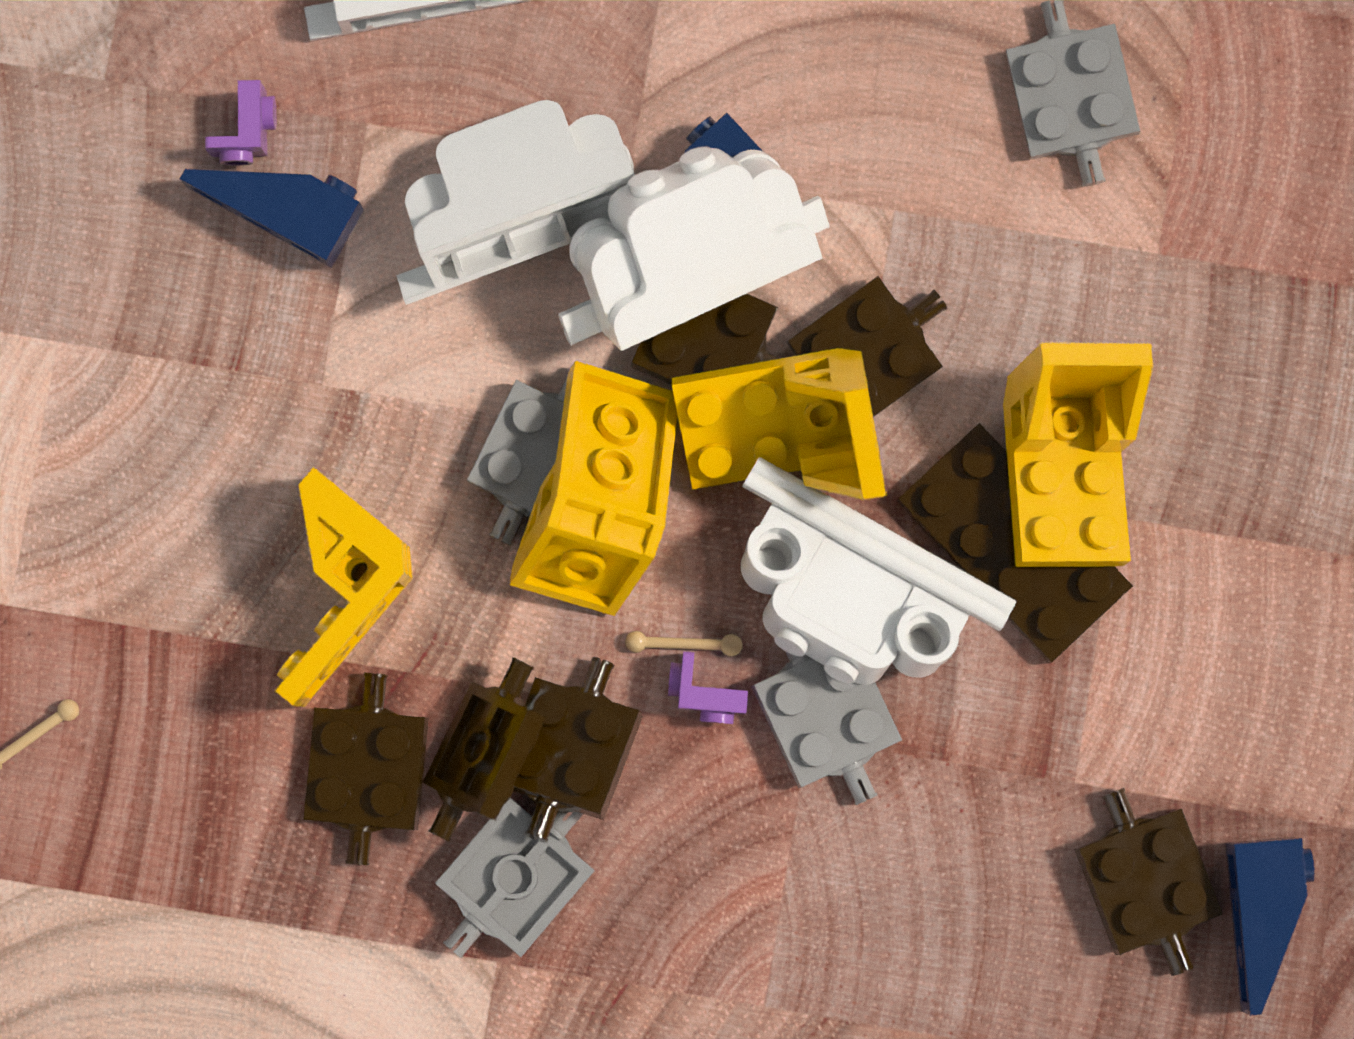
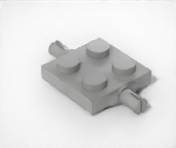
M1048 0L1040 4L1048 35H1045L1035 43L1006 49L1030 158L1034 160L1055 154L1076 155L1082 186H1092L1093 183L1088 164H1091L1095 184L1097 185L1106 181L1098 150L1111 141L1140 134V127L1116 25L1111 24L1086 31L1069 30L1063 4L1064 0H1053L1057 21L1054 20L1051 3Z
M567 378L559 395L541 392L518 380L515 381L467 479V482L492 493L504 505L489 536L498 540L507 521H510L501 541L510 546L523 517H530L540 486L556 462Z
M786 652L790 662L776 675L751 687L798 788H802L825 776L843 775L855 800V805L877 796L863 765L876 752L902 741V738L876 683L861 685L855 682L853 684L842 683L828 675L824 670L823 664L807 655L795 656Z
M510 798L503 805L496 821L490 819L435 883L457 902L462 914L466 917L443 943L449 949H452L464 933H467V937L454 951L457 956L462 958L477 938L484 933L500 939L522 957L595 871L573 852L568 840L564 837L582 817V813L572 812L566 821H563L567 813L558 812L549 834L548 842L544 843L540 842L538 838L534 840L525 835L532 816Z

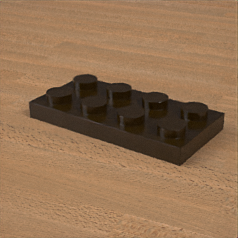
M980 423L897 499L899 504L962 571L1016 601L1008 620L1049 663H1052L1133 587L1115 566L1016 567L1007 451Z

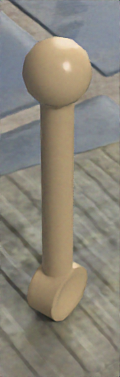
M632 631L625 640L627 649L633 653L642 652L645 648L722 651L726 656L732 657L739 654L743 646L741 639L734 634L726 635L723 639L646 637L640 631Z
M63 700L58 705L57 712L0 752V770L4 762L63 720H74L80 711L78 704L73 700Z

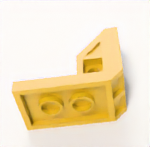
M1040 343L1008 375L1003 400L1016 567L1125 566L1131 561L1121 452L1133 443L1137 437L1153 368L1151 344Z
M836 348L672 378V390L692 489L746 480L756 461L761 457L788 473L801 470L804 486L862 500L886 496L880 452L861 351Z
M575 360L567 375L556 462L540 486L512 566L510 586L612 616L617 614L655 558L665 528L677 423V410L673 391Z
M314 467L299 483L314 573L348 600L349 603L344 609L339 608L337 605L333 606L314 629V632L320 638L308 652H302L300 649L295 651L277 673V676L283 682L275 691L291 705L305 707L413 579L410 547ZM360 563H366L367 571L358 581H354L352 577L353 569Z

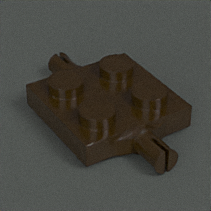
M877 276L790 338L786 343L796 356L836 348L861 351L874 417L943 367L927 345L921 327L942 311L947 310V306L942 300L924 312L926 307L941 297L933 289L931 293L908 309L895 300L880 277Z
M746 293L640 342L631 362V367L672 385V378L780 359L765 352L767 332L778 307Z
M512 657V662L499 688L496 686L485 688L471 681L423 780V783L434 788L440 799L444 801L428 832L450 842V838L464 811L477 812L496 821L503 805L510 799L514 782L527 755L535 747L539 731L546 718L528 709L523 700L519 698L532 670H534L533 666Z
M592 657V662L582 687H565L535 677L525 705L528 709L546 718L539 731L538 741L533 750L527 755L513 788V791L526 795L537 804L528 829L525 831V835L534 840L538 838L540 842L547 843L558 812H579L601 820L605 819L643 718L640 710L612 702L603 695L612 669L615 666L605 659L601 661L598 657Z
M364 672L362 706H355L345 710L314 707L303 820L332 822L344 829L350 830L346 864H370L369 855L372 832L387 828L418 830L429 718L404 716L384 708L387 674Z
M1124 788L1103 795L1102 798L1105 801L1114 828H1111L1099 840L1074 850L1114 954L1122 955L1145 945H1161L1171 971V976L1193 969L1194 966L1191 964L1181 937L1186 935L1195 925L1223 915L1183 810L1175 809L1152 819H1135Z

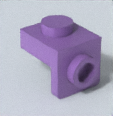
M260 80L238 81V136L205 137V149L211 157H219L221 165L247 166L253 164V157H267V130H276L275 96H267L266 89Z
M683 651L682 663L671 662L668 696L679 697L678 709L701 710V722L733 724L734 713L746 714L748 691L692 686L694 652Z

